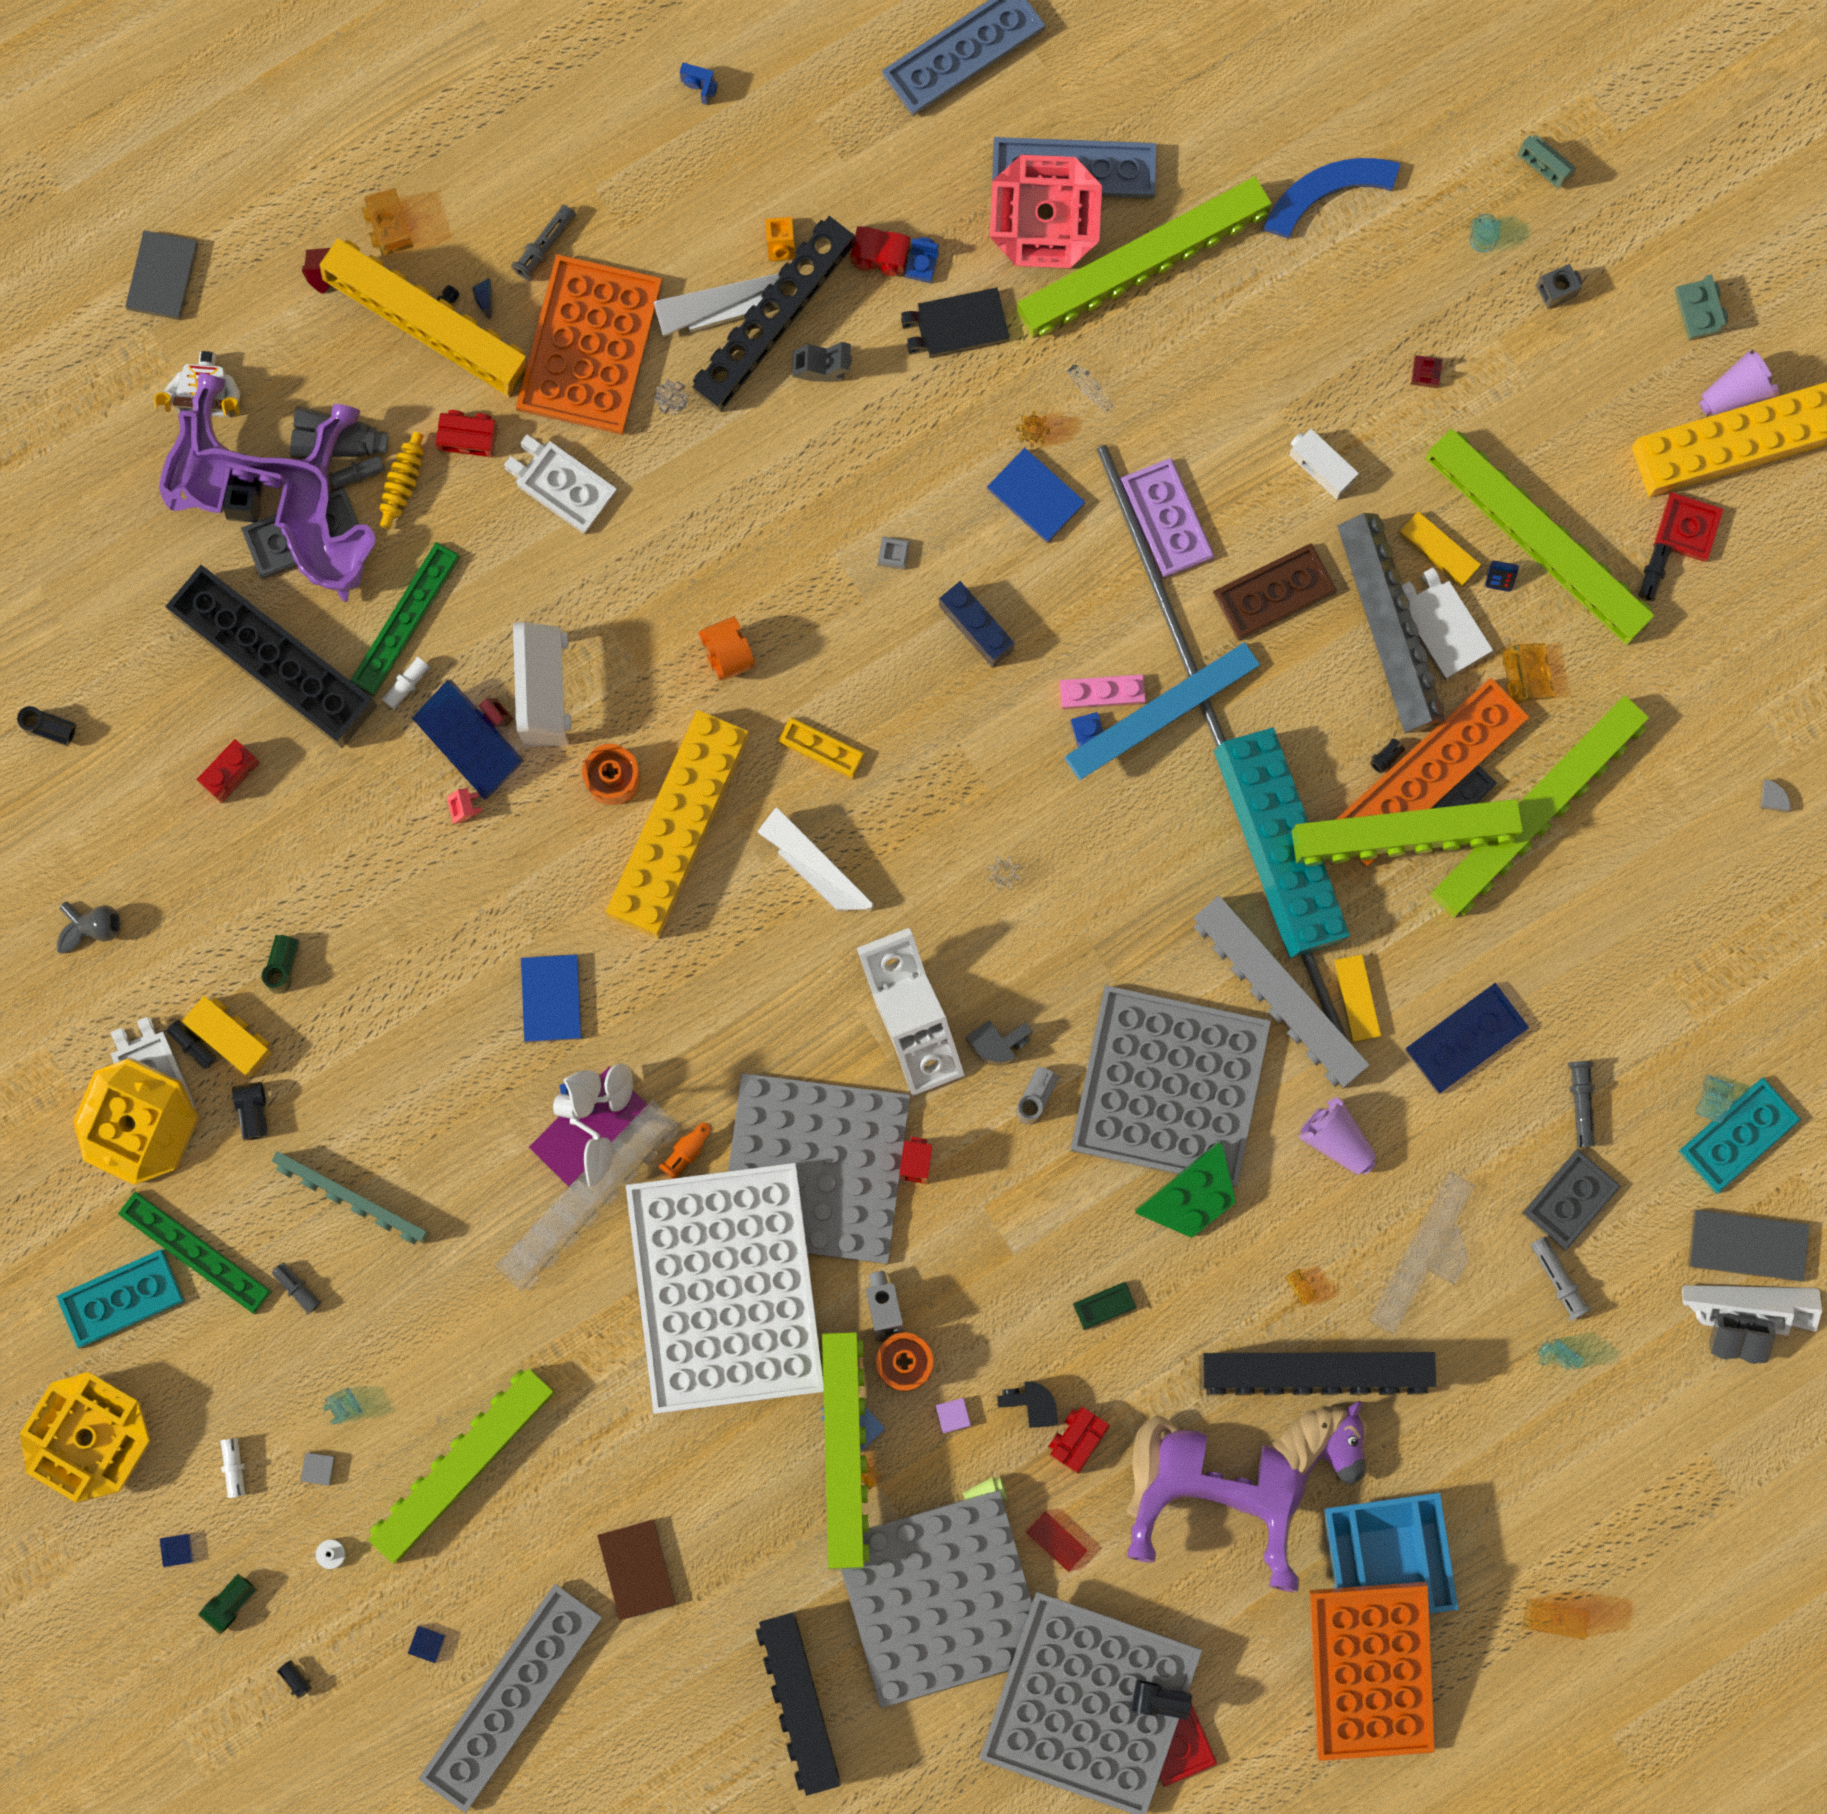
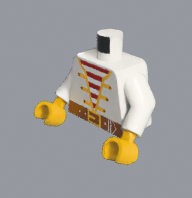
M201 351L198 365L185 364L183 370L176 374L164 391L155 394L154 408L157 409L158 406L165 405V411L170 412L171 404L173 403V407L178 414L181 411H193L192 399L198 388L197 380L200 373L217 376L226 380L224 389L214 398L212 416L230 418V411L235 410L236 415H240L239 401L241 392L233 377L227 375L223 367L215 366L216 354L209 351Z

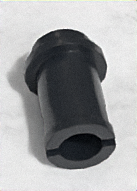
M1392 738L1378 754L1372 756L1370 765L1375 771L1380 774L1384 771L1388 772L1390 765L1405 751L1403 745L1397 746L1400 743L1398 740Z
M292 1660L286 1662L276 1671L292 1690L290 1693L292 1696L295 1695L299 1699L312 1689L309 1684L311 1681L303 1677Z

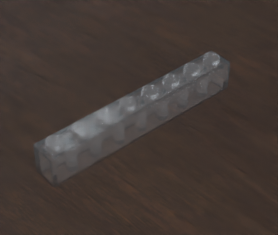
M652 1099L611 1143L613 1151L612 1162L604 1177L594 1186L588 1187L584 1171L494 1267L520 1291H523L525 1288L527 1290L533 1288L540 1280L538 1274L545 1267L549 1270L560 1259L558 1253L565 1246L569 1249L579 1239L580 1236L577 1233L584 1225L589 1228L600 1215L597 1212L604 1204L609 1207L618 1198L619 1194L617 1191L624 1183L630 1185L639 1175L637 1169L643 1163L648 1165L658 1155L656 1149L663 1142L667 1145L678 1134V1131L675 1130L679 1126L678 1123Z

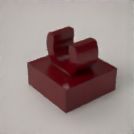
M1415 355L1411 385L1438 388L1442 359Z
M486 698L479 705L484 714L476 722L483 730L486 727L490 729L494 725L496 727H505L513 720L512 716L497 698Z

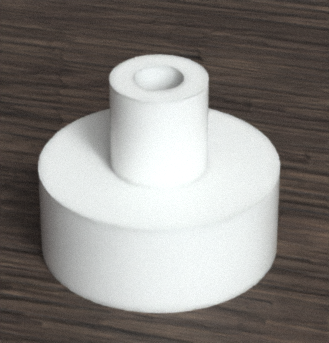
M337 1540L323 1541L316 1550L317 1562L326 1569L338 1568L346 1559V1549Z

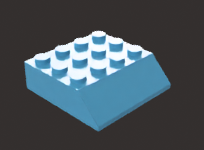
M1440 1493L1325 1509L1326 1542L1333 1588L1426 1582L1428 1585L1429 1614L1459 1610Z

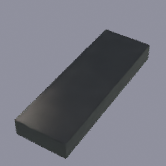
M1477 765L1433 808L1477 804L1497 782Z

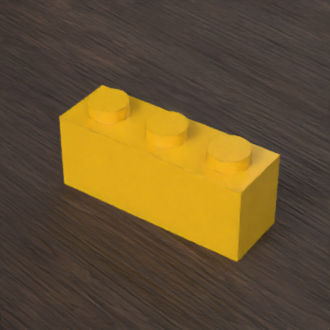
M203 996L182 1022L243 1074L251 1078L272 1054L266 1048L270 1043L258 1033L252 1036L245 1029L248 1027V1024L236 1014L233 1018L228 1016L224 1012L227 1007L216 997L209 1000Z

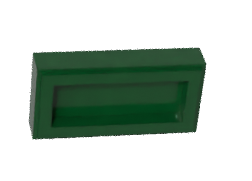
M1126 1281L1073 1303L1083 1330L1137 1308Z

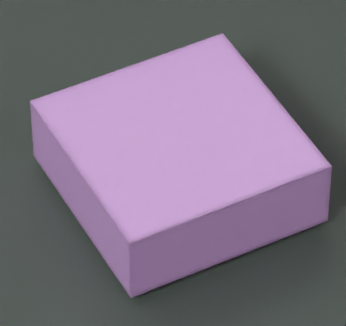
M963 1398L936 1405L943 1433L971 1426Z

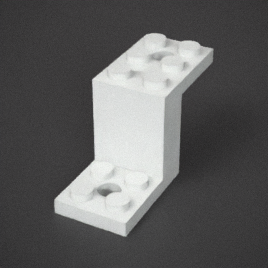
M910 928L856 948L876 1007L897 1052L911 1095H917L965 1076L945 1014L925 974ZM897 958L893 964H885L889 959ZM936 1060L934 1064L924 1066L928 1061Z

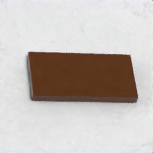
M1312 543L1214 590L1213 595L1237 640L1240 641L1335 594L1337 590Z

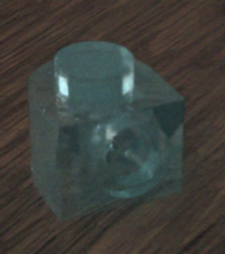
M1481 214L1478 218H1473L1470 225V244L1478 252L1485 253L1491 251L1500 236L1501 220H1494L1495 217L1491 214Z

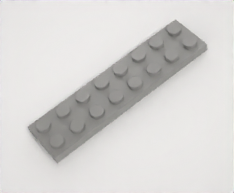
M554 1584L418 1779L461 1811L467 1813L596 1628L602 1616L563 1588Z

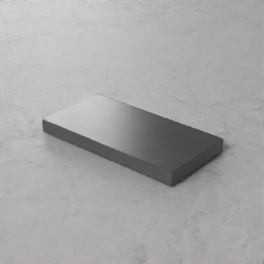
M344 487L329 493L326 517L331 538L343 535L355 525H359ZM277 514L241 528L262 580L298 566L287 546V538L282 534V528L274 526Z
M1694 1210L1688 1267L1804 1282L1809 1225Z

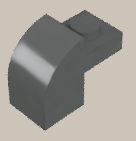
M840 342L829 348L807 344L794 350L792 377L817 382L843 380L844 373L850 371L852 356L850 354L851 344Z
M989 1020L966 1036V1041L976 1055L984 1062L991 1065H1006L1015 1061L1016 1056L1011 1051L1012 1048L1018 1051L1030 1042L1028 1037L1032 1035V1030L1025 1022L1002 1038Z

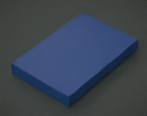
M1025 447L987 486V489L1047 543L1085 505L1083 499Z
M578 955L521 958L524 1042L580 1040L581 1016Z

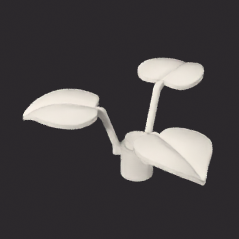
M622 1063L611 1067L606 1075L605 1092L607 1095L597 1097L601 1090L600 1077L595 1071L584 1070L563 1079L569 1095L559 1094L554 1100L553 1111L556 1116L570 1118V1124L577 1125L593 1136V1139L587 1142L584 1151V1167L588 1187L597 1184L607 1173L611 1166L613 1151L608 1138H600L599 1133L580 1122L579 1119L590 1115L596 1103L609 1101V1108L614 1112L622 1110L628 1104L633 1090V1078L630 1067Z

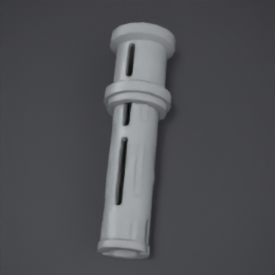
M1544 1236L1530 1244L1557 1290V1300H1561L1568 1311V1319L1572 1321L1592 1310L1590 1305H1586L1579 1293V1285L1572 1283L1560 1260L1550 1246L1547 1237Z

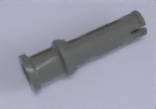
M562 205L534 243H529L525 246L526 251L517 262L511 264V268L523 279L530 281L533 278L532 273L539 264L547 260L546 253L560 237L571 220L575 218V212L568 206Z
M1593 1061L1568 1063L1572 1074L1570 1091L1571 1094H1574L1577 1148L1595 1147L1591 1094L1595 1090V1085L1592 1084L1591 1067L1594 1066Z

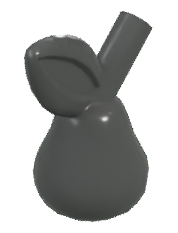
M68 901L64 902L60 906V910L72 922L61 931L57 940V951L60 954L72 951L80 943L83 935L101 942L112 941L117 937L121 926L117 911L109 905H102L80 915Z

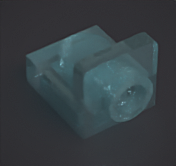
M1707 1075L1703 1083L1702 1097L1696 1107V1114L1721 1123L1733 1102L1734 1085Z
M1553 1339L1551 1343L1545 1341L1538 1350L1537 1355L1540 1358L1536 1363L1544 1366L1554 1354L1556 1356L1554 1361L1566 1370H1569L1570 1367L1579 1369L1585 1359L1560 1340Z

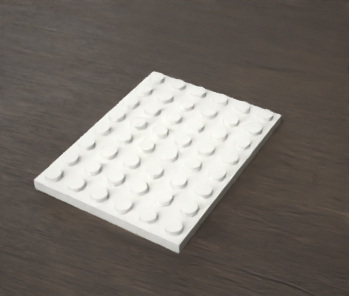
M796 1163L626 1185L653 1413L824 1392L823 1370Z

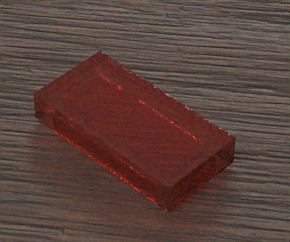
M1046 1511L1026 1531L1067 1572L1088 1551Z

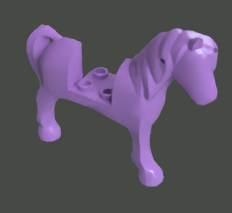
M200 373L197 380L198 388L192 399L193 411H181L179 413L180 433L166 457L161 473L159 489L166 506L173 511L198 507L210 512L223 513L227 485H233L235 476L239 480L253 483L254 479H259V481L264 482L265 486L277 489L284 485L274 526L282 528V534L287 538V546L298 565L299 571L311 583L336 591L344 602H348L349 591L357 588L361 583L364 569L363 564L373 549L376 538L371 528L366 524L355 525L343 535L330 537L326 517L329 502L328 471L339 435L344 429L357 422L360 410L342 404H333L331 417L318 425L316 444L312 453L305 459L260 458L243 455L223 446L218 441L213 429L212 408L214 398L224 389L226 380L217 376ZM182 491H184L188 499L181 498Z

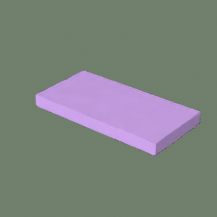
M1172 458L1121 477L1127 497L1163 579L1214 559L1212 549Z

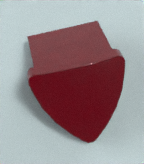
M330 248L306 250L305 265L302 266V273L307 282L321 294L325 293L330 287V284L323 281L320 270V263Z

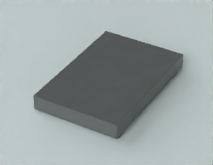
M144 230L126 301V309L180 320L199 244L197 240Z
M1576 1149L1525 1208L1522 1214L1566 1251L1621 1186L1580 1150Z

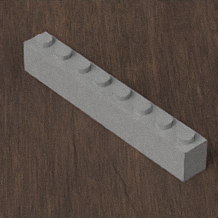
M1219 895L1193 917L1196 922L1193 926L1203 939L1208 936L1215 945L1212 949L1222 960L1226 957L1234 965L1230 968L1240 981L1246 979L1252 985V988L1249 989L1252 995L1259 1002L1262 1000L1267 1002L1271 1007L1268 1010L1269 1014L1277 1023L1283 1021L1290 1028L1287 1034L1297 1045L1300 1042L1308 1049L1305 1054L1316 1066L1321 1063L1328 1071L1324 1076L1334 1087L1340 1085L1344 1088L1369 1066L1359 1052Z

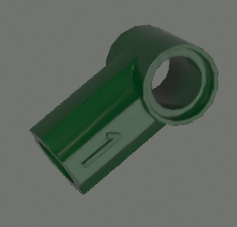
M275 935L267 966L263 969L261 976L263 983L275 994L284 993L291 986L290 976L299 948V940L285 935ZM274 974H283V978L278 984L270 983V979Z
M237 1574L218 1596H214L202 1608L198 1616L220 1635L233 1623L238 1616L237 1612L253 1596L257 1589L246 1578Z

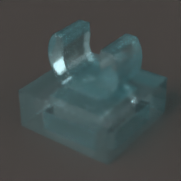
M349 1387L326 1398L327 1404L323 1407L324 1412L331 1409L335 1416L330 1421L331 1424H341L357 1417L363 1412Z

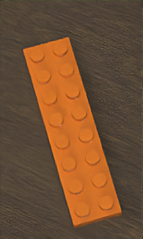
M1492 678L1488 679L1445 719L1446 721L1440 723L1335 820L1431 809L1529 719V716ZM1376 858L1361 861L1368 867Z

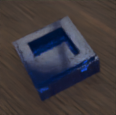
M190 1534L159 1538L163 1567L194 1563Z
M417 1626L408 1654L436 1663L446 1635Z

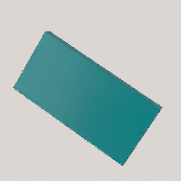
M1762 1077L1678 1152L1717 1194L1793 1128L1801 1118Z
M164 1249L155 1251L56 1296L78 1349L185 1302Z

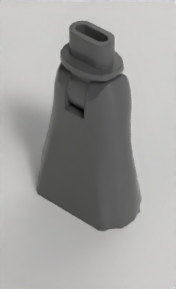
M297 405L293 423L294 430H292L290 443L291 458H306L312 453L317 439V427L320 423L329 419L331 414ZM357 420L356 423L341 432L335 444L332 457H360L368 455V452L372 456L374 452L386 454L389 432L377 431V427H371Z

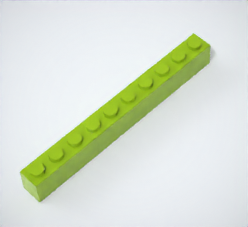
M1256 176L1018 301L1017 312L1032 338L1039 334L1041 337L1046 336L1055 329L1056 325L1062 322L1068 324L1074 321L1079 316V313L1085 310L1093 311L1102 305V301L1107 298L1115 299L1124 294L1126 288L1134 284L1140 286L1150 279L1149 276L1157 272L1160 274L1167 272L1174 266L1173 263L1181 259L1187 261L1193 258L1197 251L1204 247L1207 249L1214 247L1224 236L1228 234L1234 236L1240 233L1245 228V225L1251 222L1256 224L1267 218L1272 203Z
M1451 428L1428 451L1425 459L1626 645L1655 616L1651 613L1652 610L1643 600L1638 601L1624 582H1618L1610 575L1611 571L1605 564L1597 563L1590 556V551L1584 545L1575 543L1570 538V533L1562 525H1556L1549 519L1550 515L1541 506L1536 507L1522 488H1516L1511 484L1508 475L1501 469L1496 470L1482 451H1476L1472 448L1464 434L1455 432Z
M1624 695L1518 803L1523 832L1515 839V842L1498 844V841H1490L1485 846L1475 847L1433 890L1430 896L1453 918L1459 913L1465 916L1475 905L1472 899L1478 893L1484 896L1495 885L1491 880L1498 873L1503 877L1514 865L1510 860L1517 853L1522 857L1533 846L1530 840L1536 834L1541 838L1552 826L1549 820L1555 814L1560 818L1571 807L1568 801L1574 795L1579 799L1590 787L1587 784L1589 779L1593 775L1598 779L1609 768L1606 762L1612 756L1617 760L1628 748L1625 745L1628 739L1632 737L1636 740L1647 729L1643 724L1649 717Z

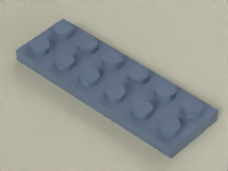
M989 0L883 69L882 76L913 117L1044 31L1045 24L1027 0Z
M994 137L992 181L1020 155L1076 157L1102 185V197L1151 199L1155 197L1156 143Z

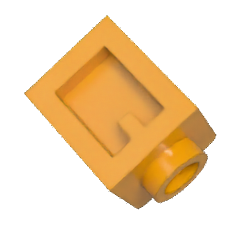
M792 216L765 219L768 260L794 259L795 246Z

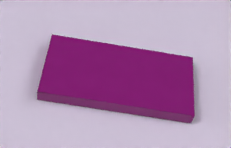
M610 1067L599 1076L601 1090L597 1097L607 1095L605 1092V1079ZM632 1090L631 1098L622 1110L611 1111L609 1101L594 1104L595 1113L580 1118L579 1121L599 1133L600 1138H608L612 1145L649 1108V1105ZM559 1116L529 1148L570 1188L585 1172L584 1151L587 1142L593 1139V1136L577 1125L570 1124V1119Z

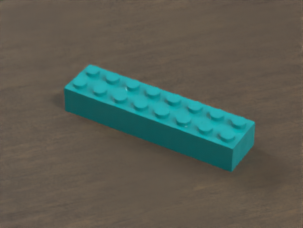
M1274 727L1223 741L1214 750V754L1289 959L1340 944L1350 937L1323 861L1322 864L1317 866H1305V863L1296 864L1291 831L1296 824L1309 822Z

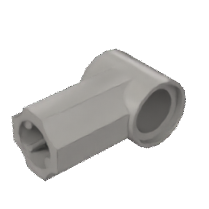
M1037 1066L1017 1105L1016 1116L1019 1121L1024 1124H1033L1039 1120L1059 1080V1076L1054 1072ZM1027 1103L1033 1104L1037 1109V1113L1033 1116H1028L1022 1111V1106Z

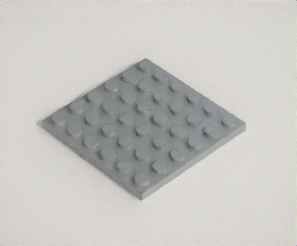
M1105 985L1070 1151L1179 1174L1218 1141H1221L1232 1186L1237 1187L1271 1021Z
M742 1073L728 1172L796 1163L808 1254L888 1264L910 1095Z
M999 1489L869 1527V1532H863V1544H869L870 1562H864V1569H841L880 1708L1010 1669L1032 1601Z
M1036 1591L979 1760L1132 1814H1147L1179 1718L1156 1714V1716L1144 1715L1132 1711L1131 1705L1136 1681H1149L1161 1685L1162 1688L1188 1693L1202 1649Z

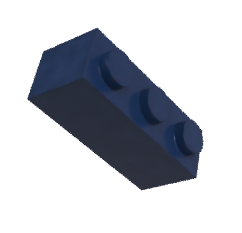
M961 581L939 598V607L992 668L1014 650V641Z

